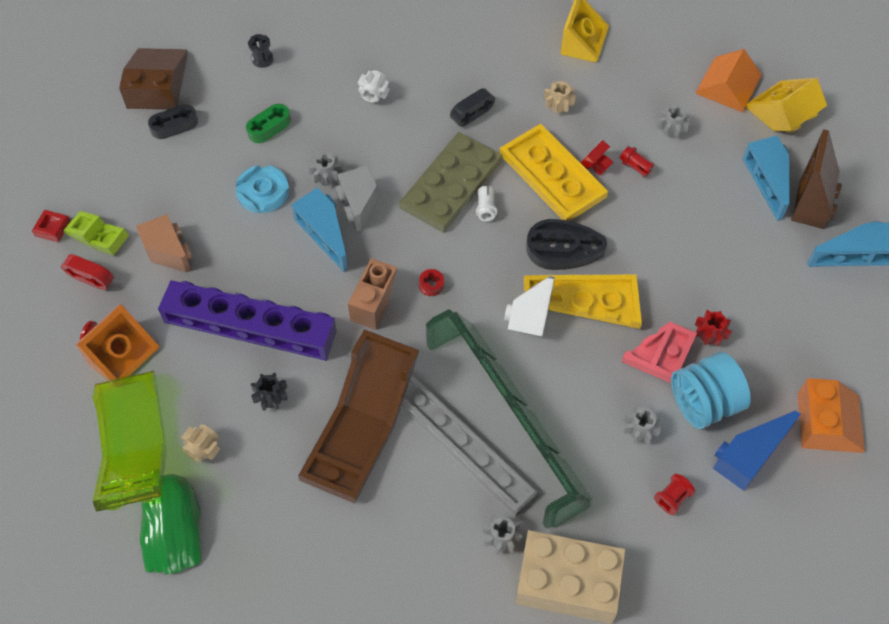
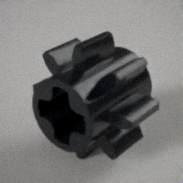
M275 372L272 375L260 374L257 383H251L252 390L255 392L251 395L253 403L261 401L263 411L267 408L278 410L281 401L288 400L287 393L284 391L288 388L286 381L281 380L278 382Z

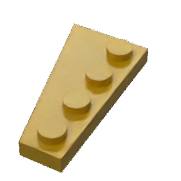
M637 274L524 275V292L548 276L555 277L548 308L550 311L637 329L641 328L642 320Z

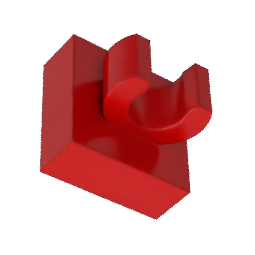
M602 140L580 163L587 170L592 166L595 173L601 176L613 164L608 156L603 155L610 146Z

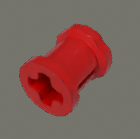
M678 473L673 474L670 477L671 482L662 492L658 491L654 496L658 506L670 515H675L679 510L680 504L687 497H692L696 493L692 483Z

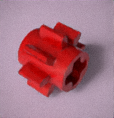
M706 310L703 318L697 317L694 324L698 327L696 337H700L705 346L707 344H715L719 347L722 340H728L732 332L727 329L731 319H726L722 311L710 312Z

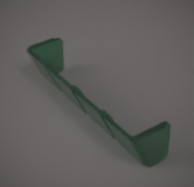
M450 309L434 316L426 323V345L429 350H433L462 335L568 493L546 507L542 522L544 527L549 528L553 526L555 528L590 508L591 496L568 462L559 456L561 452L536 415L526 407L528 406L527 402L504 368L495 361L497 358L476 327L457 311L453 312Z

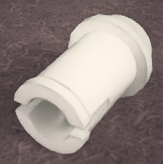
M487 186L478 189L476 215L481 221L485 222L492 221L497 214V208L494 206L495 190L490 186L489 195H487Z

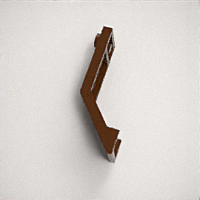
M363 330L351 351L352 361L338 404L298 475L299 481L354 504L356 503L395 427L419 355L418 349L368 330Z

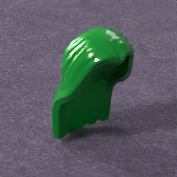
M176 474L154 477L146 484L142 494V517L139 539L145 571L152 573L154 570L156 573L164 572L165 575L181 572L185 567L191 568L201 562V543L198 529L200 506L193 486L185 477Z

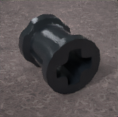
M255 34L248 41V47L252 51V64L258 68L268 67L274 60L272 52L269 51L270 39L266 35Z

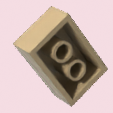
M528 530L515 604L612 624L618 610L625 549Z

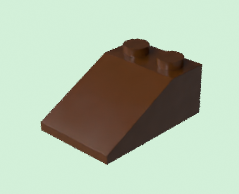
M138 48L123 68L119 85L126 108L168 110L177 107L187 61V49Z
M823 129L800 178L791 221L824 229L828 219H834L838 204H834V199L838 198L842 183H838L840 170L829 130Z

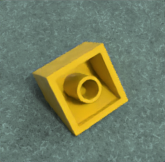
M818 78L780 80L746 104L747 109L773 131H785L786 133L798 130L803 122L818 116V112L827 106Z

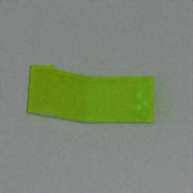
M150 371L95 384L92 399L97 412L102 453L92 500L95 511H113L120 509L124 505L136 502L147 503L157 497H161L167 449L155 372Z

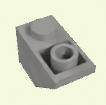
M368 165L337 174L339 185L335 186V191L339 202L344 201L346 207H343L345 217L348 223L353 222L356 232L362 230L378 202L377 185Z

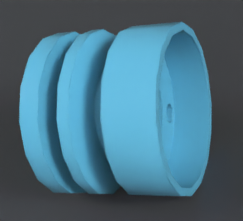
M720 351L700 360L699 365L693 363L672 373L671 386L675 400L686 420L699 430L710 426L711 423L714 424L721 421L722 416L730 417L749 408L751 398L747 380L736 361L725 352Z

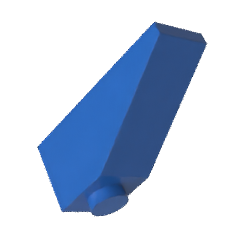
M795 410L736 435L730 444L724 441L714 454L718 460L713 469L744 491L793 427L801 413Z

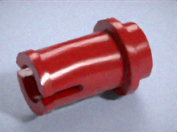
M628 146L619 158L623 161L622 164L624 166H630L644 178L652 171L650 168L653 169L655 166L653 162L639 154L636 147L631 148Z

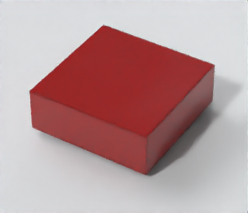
M44 209L33 227L32 233L36 237L59 243L65 233L64 229L71 220L67 215Z

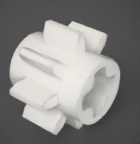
M376 70L368 71L367 75L362 74L357 83L360 86L358 92H360L361 97L372 103L379 102L380 98L385 99L390 90L387 87L389 81H387L386 76Z

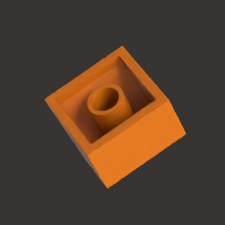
M807 378L798 392L802 448L863 453L865 447L859 395L838 380Z

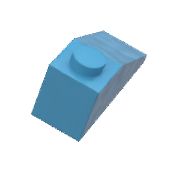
M773 136L748 143L742 160L776 220L779 221L783 219L789 206V152L779 137Z
M317 187L291 204L294 220L330 259L345 272L348 270L335 210L336 203L329 194L324 195Z
M879 221L864 223L815 247L807 262L808 267L888 266L889 223H881Z

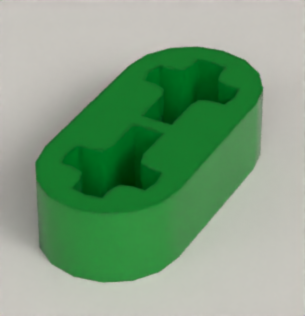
M274 104L251 118L246 124L249 140L254 143H263L287 128L291 122L288 107L284 104Z

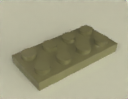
M458 132L399 201V208L444 233L501 163L502 154Z

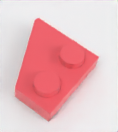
M668 322L659 329L658 333L645 338L641 345L631 352L629 350L625 352L621 362L671 383L672 373L682 368L697 333Z

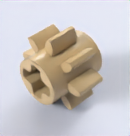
M565 81L552 82L551 89H545L544 91L545 107H550L554 113L568 112L569 105H575L574 87H570Z
M201 424L198 428L190 426L181 437L185 444L182 451L196 462L200 463L203 459L207 458L212 461L220 450L217 446L218 434L206 425Z

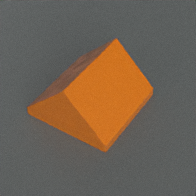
M745 49L720 55L714 58L696 90V94L743 112L762 74Z
M122 304L118 305L76 343L87 364L115 387H118L160 348Z

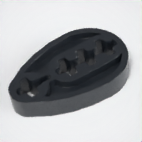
M545 219L537 222L529 230L526 251L530 260L541 268L566 270L582 267L602 258L606 251L607 240L602 234L582 224L560 219ZM536 241H541L542 246H536ZM554 241L556 247H550L549 242ZM563 242H568L570 247L564 248ZM595 243L597 249H592L590 244Z

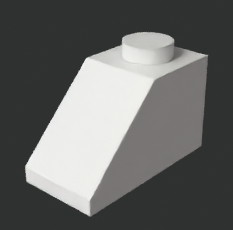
M548 276L513 300V305L507 304L504 321L509 322V330L538 336L543 335L555 277Z

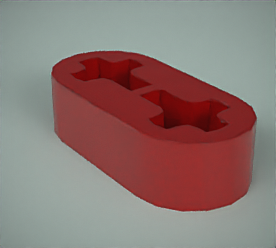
M69 254L61 265V269L70 277L100 290H106L114 279L113 274L105 267L74 254Z

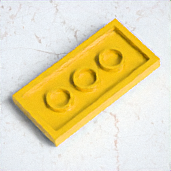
M541 123L500 147L499 153L502 154V158L561 220H573L608 196V190Z

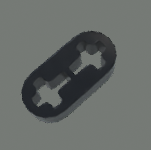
M481 88L457 103L450 112V118L458 126L464 127L488 112L495 103V97L486 88Z
M186 104L154 114L148 120L150 132L157 139H166L189 131L198 124L196 110L193 106Z

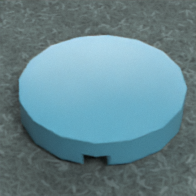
M259 165L253 166L245 170L236 182V195L239 203L243 208L255 213L272 212L281 207L287 200L290 191L285 174L280 169L269 165L261 168Z

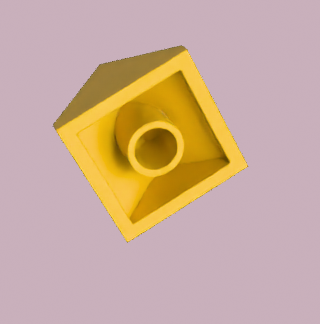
M574 0L563 30L560 54L596 62L599 59L609 25L587 0Z

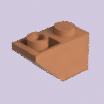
M165 214L136 226L151 262L183 272L191 271L188 260L192 259V255L186 243L180 244L179 239L183 238L177 222L172 224L168 215Z
M370 259L348 302L350 321L377 330L388 307L397 273L396 266Z

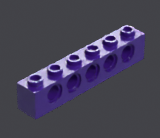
M170 280L158 307L164 323L324 361H327L337 333L335 318L326 313H312L304 311L297 306L286 307L277 305L273 301L266 299L262 301L251 299L241 293H225L215 287H199L188 281L178 282ZM248 316H254L249 320H244ZM276 322H281L278 326H271ZM301 329H309L304 333L299 332Z

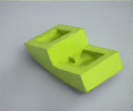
M79 211L64 229L67 235L79 242L112 256L129 237L124 228L106 224L100 216Z

